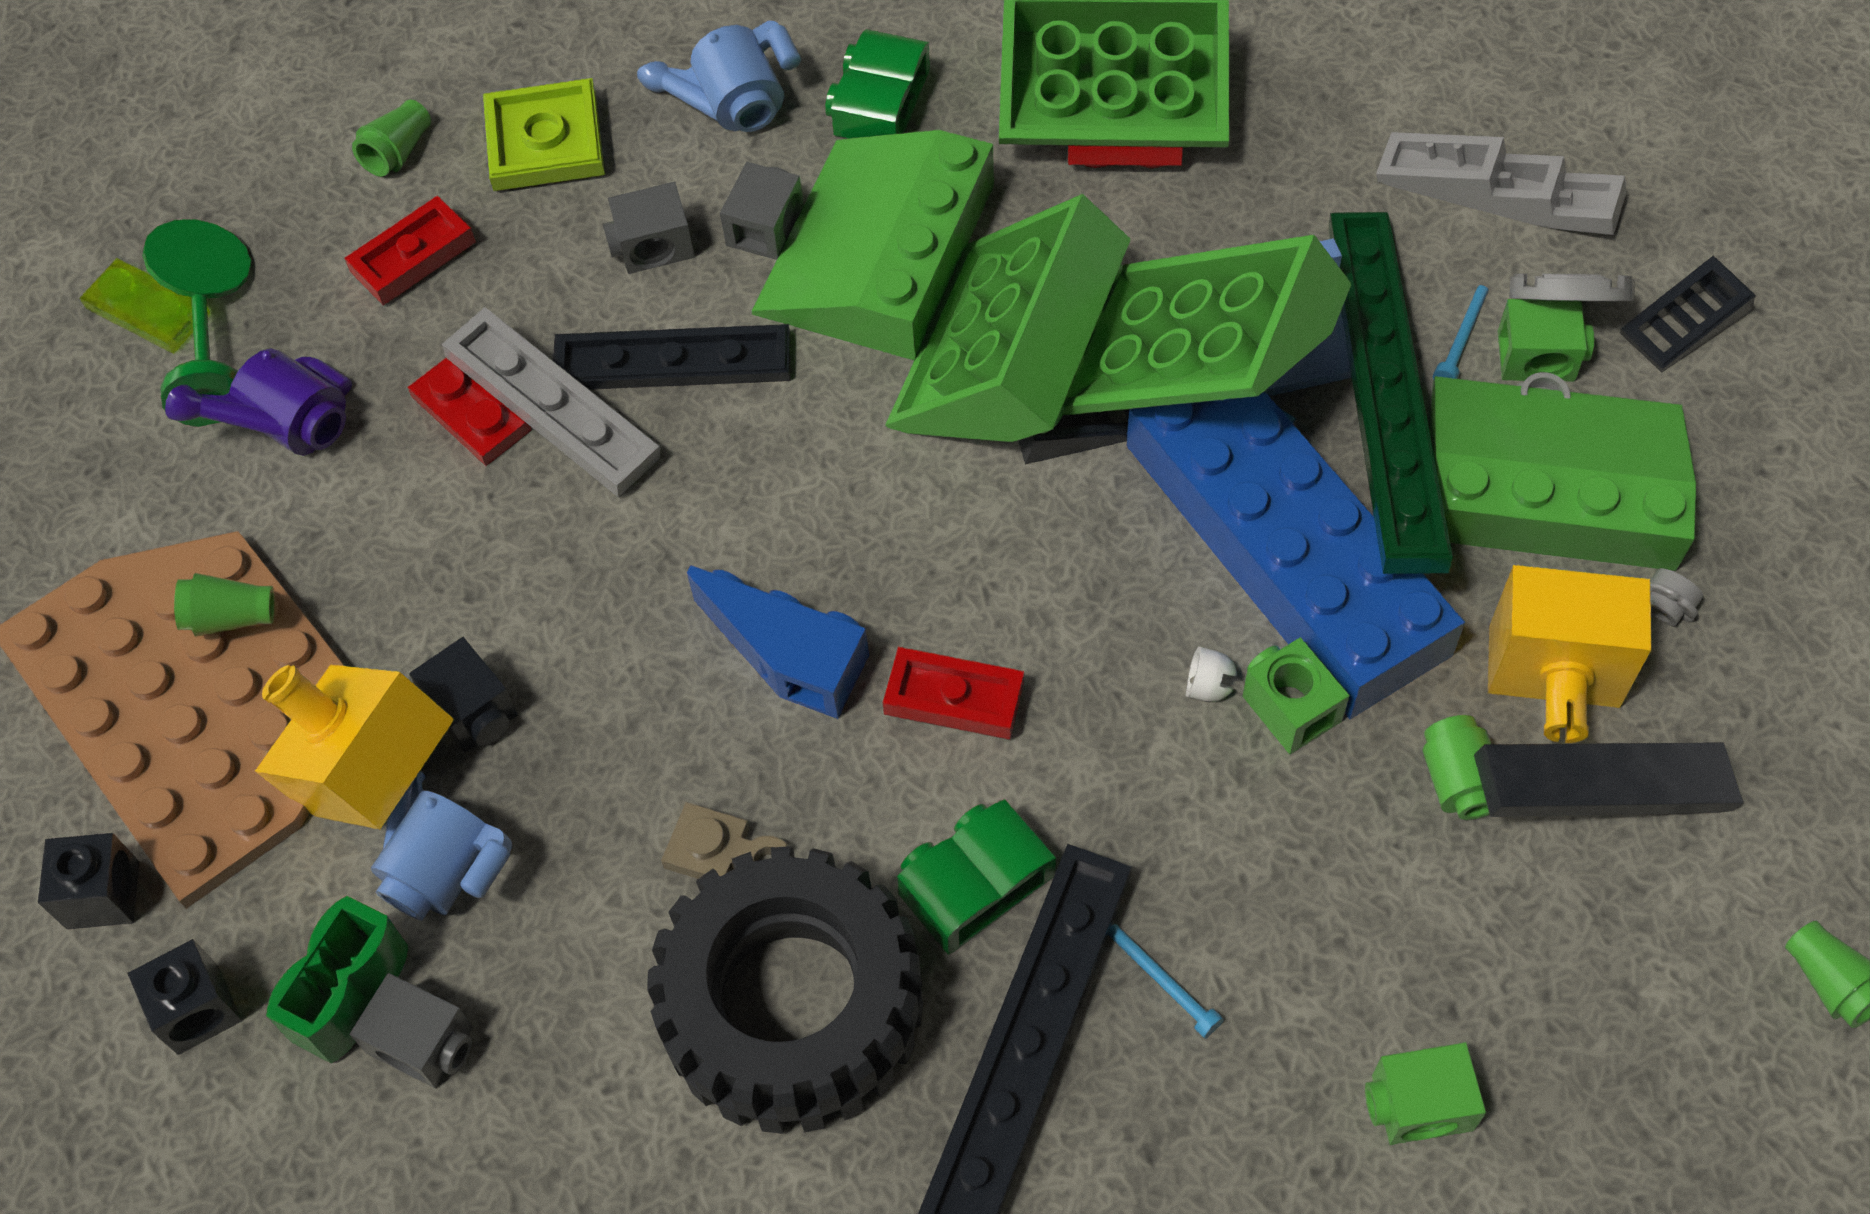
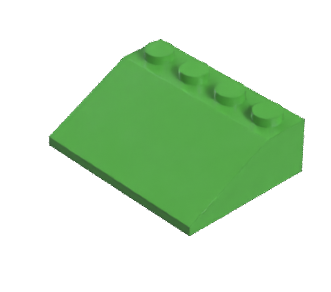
M1004 0L999 144L1228 147L1229 0Z
M942 130L836 140L752 309V315L915 360L994 187L993 144Z
M1081 194L967 244L885 426L907 434L1014 442L1052 430L1064 414V401L1073 379L1079 374L1084 365L1083 355L1091 335L1103 319V306L1112 285L1122 272L1123 266L1121 262L1131 238L1084 194Z
M1315 235L1122 265V272L1112 285L1103 306V319L1093 331L1084 352V365L1070 386L1063 404L1065 407L1063 415L1259 396L1332 334L1351 287V282Z
M1434 377L1429 433L1450 543L1656 569L1663 568L1672 571L1677 570L1695 540L1696 480L1682 405L1570 392V398H1564L1561 391L1528 387V395H1521L1522 386Z

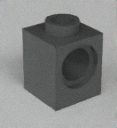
M746 162L720 212L726 246L777 260L804 206L800 176L788 173L778 167H765Z
M675 182L608 198L613 221L603 223L611 257L623 255L628 274L695 258L688 223Z
M388 973L350 1035L366 1054L437 1089L446 1073L454 1075L465 1063L472 1047V1037L469 1034L473 1027L459 1007Z

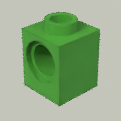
M1507 299L1497 331L1502 380L1525 381L1535 373L1547 372L1557 375L1566 382H1575L1582 362L1591 360L1594 348L1592 325H1584L1582 302L1577 300Z
M1301 637L1282 649L1278 646H1271L1259 653L1247 667L1242 695L1289 755L1341 723L1350 696ZM1293 687L1301 691L1304 697L1288 698L1279 693L1277 689Z
M1466 1042L1381 1056L1372 1074L1373 1081L1365 1083V1098L1370 1119L1374 1126L1385 1125L1390 1145L1475 1131L1486 1114Z

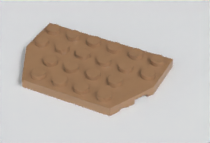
M239 531L100 560L0 624L1 648L176 898L186 909L301 828L309 815L305 806L285 796L255 772L291 721L287 715L271 702L268 703L262 698V691L270 677L286 665H294L314 685L318 683L330 665H344ZM195 573L258 586H273L275 595L273 624H256L197 637L194 636L192 630H178L174 613L176 583L178 579H192Z

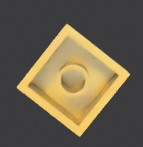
M1513 565L1489 625L1488 693L1546 700L1544 736L1553 742H1558L1560 739V728H1565V743H1576L1585 740L1589 734L1587 704L1620 708L1651 652L1650 579Z
M286 665L276 671L267 681L262 691V698L268 703L271 702L287 715L291 721L255 772L285 796L304 805L307 811L316 817L380 830L454 719L401 672L330 665L318 683L314 685L294 665Z

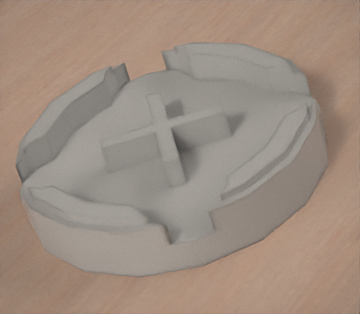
M1515 273L1514 276L1510 277L1509 298L1633 301L1636 279H1632L1633 276L1618 275L1617 287H1612V279L1596 274H1542V276H1535L1534 285H1527V274Z

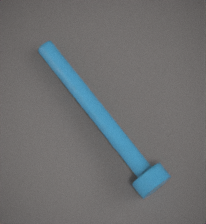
M1479 285L1447 359L1436 366L1433 380L1435 376L1458 379L1460 371L1457 364L1487 296L1488 288L1486 286Z
M1117 924L1111 926L1108 935L1197 1021L1194 1029L1204 1039L1210 1036L1223 1023L1224 1018L1215 1009H1210L1207 1012Z

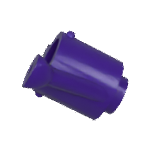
M270 348L259 351L243 364L231 383L228 394H199L188 385H180L173 388L166 399L165 413L167 418L175 421H187L203 417L262 432L294 454L305 456L313 453L315 450L329 447L340 436L346 421L345 395L351 390L352 382L348 377L320 359L300 357L294 360L283 352Z

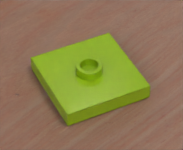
M593 78L483 94L489 179L493 191L605 175L596 90Z

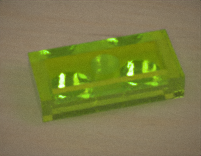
M118 258L111 263L79 298L87 310L173 354L193 333L191 297L176 294L160 285L150 274ZM207 307V316H208V315L210 314V311H209V309H208V307Z

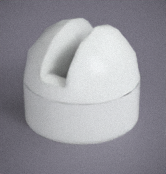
M1198 647L1190 665L1186 697L1209 702H1216L1226 698L1234 688L1221 684L1223 674L1237 676L1234 662L1227 655L1219 651ZM1194 677V681L1191 684L1190 679Z

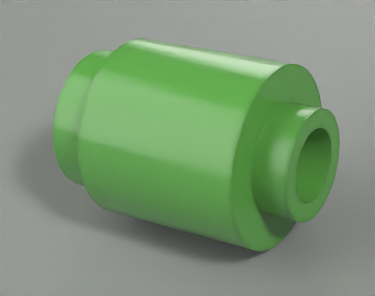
M1457 715L1435 722L1424 732L1426 744L1422 752L1442 811L1446 813L1457 812L1458 817L1462 820H1473L1489 815L1474 754L1484 744H1491L1487 730L1478 727L1476 719L1470 715Z

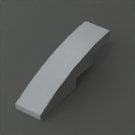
M1391 132L1376 173L1378 182L1388 186L1532 225L1614 235L1627 192L1624 175L1566 173L1564 156L1506 154L1504 137Z

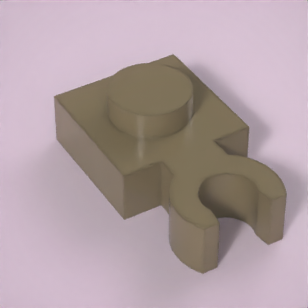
M685 802L661 862L664 869L697 879L711 869H715L719 876H722L734 869L731 858L751 852L755 862L765 855H771V847H787V844L774 836H760L752 841L747 840L746 836L750 829L748 820Z

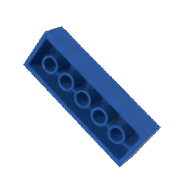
M1265 391L1256 397L1129 409L1127 448L1283 639L1290 644L1301 637L1350 695L1345 714L1349 719L1354 718L1453 656L1465 621L1423 573L1383 574L1373 515Z

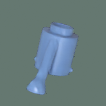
M767 21L753 30L740 25H730L713 30L699 40L692 50L691 68L687 70L669 68L664 62L654 61L640 67L637 71V77L648 90L656 93L667 91L715 119L727 130L752 132L765 127L773 120L776 113L782 107L784 91L764 52L767 48L771 47L781 68L784 70H792L799 66L801 57L787 29L775 21Z
M419 771L388 817L383 850L372 865L371 871L382 881L376 890V894L381 899L406 915L422 921L429 910L446 915L462 889L473 897H484L508 860L512 849V842L502 830L484 823L474 814L453 801L436 793L423 791L422 782L426 776L423 772Z

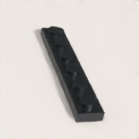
M1067 843L918 1214L1001 1213L1126 890L1132 866Z

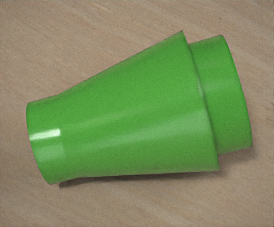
M409 99L400 107L360 127L356 132V139L352 143V151L356 160L365 170L376 176H386L391 170L395 172L400 171L422 133L431 125L430 114L422 104Z
M195 573L192 579H178L174 596V613L177 629L192 630L194 636L197 637L256 624H273L275 614L273 586H258Z
M1812 921L1803 926L1788 940L1785 949L1796 959L1833 1019L1842 1017L1851 1028L1859 1027L1870 1020V960L1829 933L1818 921Z

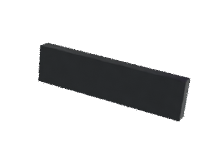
M789 324L555 334L553 362L588 390L790 381Z
M1724 742L1484 744L1474 754L1490 817L1722 813L1734 811L1743 804Z

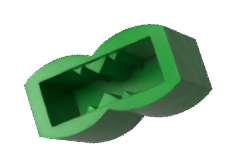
M865 29L856 44L850 43L843 60V76L839 84L832 83L826 97L825 113L826 116L832 117L833 135L851 139L905 133L913 109L916 106L930 71L929 42Z
M1005 799L988 808L985 804H979L971 808L956 823L954 827L956 833L952 837L935 846L932 842H926L918 846L907 855L900 866L902 872L897 876L898 895L948 955L958 950L1055 876L1056 857Z
M349 896L341 898L324 913L315 926L309 940L307 955L294 963L276 984L268 1002L266 1017L291 1043L331 1064L344 1056L356 1043L350 1033L387 974L390 973L396 977L400 975L407 958L408 944L387 915Z

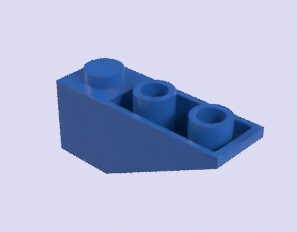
M691 565L687 571V576L694 601L780 698L838 719L869 657L866 628L861 627L857 621L846 614L836 611H830L825 614L803 606L796 598L785 592L772 590L767 593L747 586L738 577L727 571L713 570L711 573Z

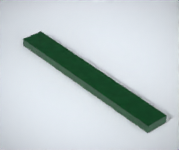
M1388 212L1330 213V239L1334 238L1342 255L1340 269L1351 282L1341 314L1383 574L1449 573L1453 560L1389 214Z

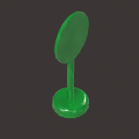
M197 219L173 220L157 226L146 237L142 257L146 270L160 285L176 294L191 297L195 360L179 364L166 374L160 387L162 408L165 410L168 394L173 388L180 385H188L199 394L225 395L229 393L231 383L238 370L224 362L210 360L206 299L221 298L236 292L248 279L251 260L246 246L233 233L217 224ZM203 417L178 421L195 427L220 423L219 421Z

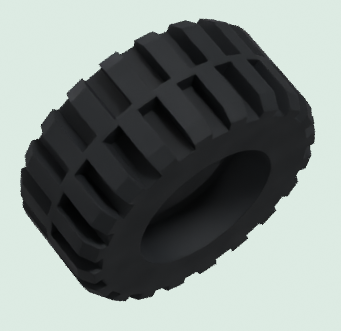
M792 846L771 847L772 858L754 862L751 852L731 858L734 866L732 871L719 876L715 869H711L696 880L700 893L693 900L686 895L679 897L668 912L674 926L673 930L665 928L658 930L652 952L658 966H653L648 970L647 991L654 1004L650 1012L656 1030L679 1077H684L691 1093L705 1106L715 1103L718 1105L723 1118L740 1126L746 1123L748 1117L756 1119L762 1132L783 1134L785 1122L801 1121L805 1133L824 1129L822 1116L840 1110L846 1121L864 1110L861 1098L872 1090L877 1096L881 1097L895 1082L893 1068L897 1062L907 1064L915 1047L914 1029L921 1026L923 1013L922 978L919 955H917L915 935L907 917L899 916L897 899L884 884L876 885L872 888L869 871L853 861L847 862L842 870L836 868L833 853L812 848L808 859L795 858ZM785 938L812 939L831 946L848 960L854 977L852 995L842 1012L830 1024L810 1036L786 1042L759 1040L735 1029L725 1015L722 995L731 973L749 953L767 943Z

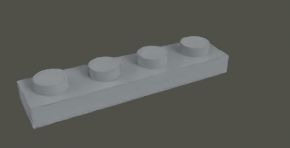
M486 307L442 343L444 355L449 361L618 498L660 459L659 445Z

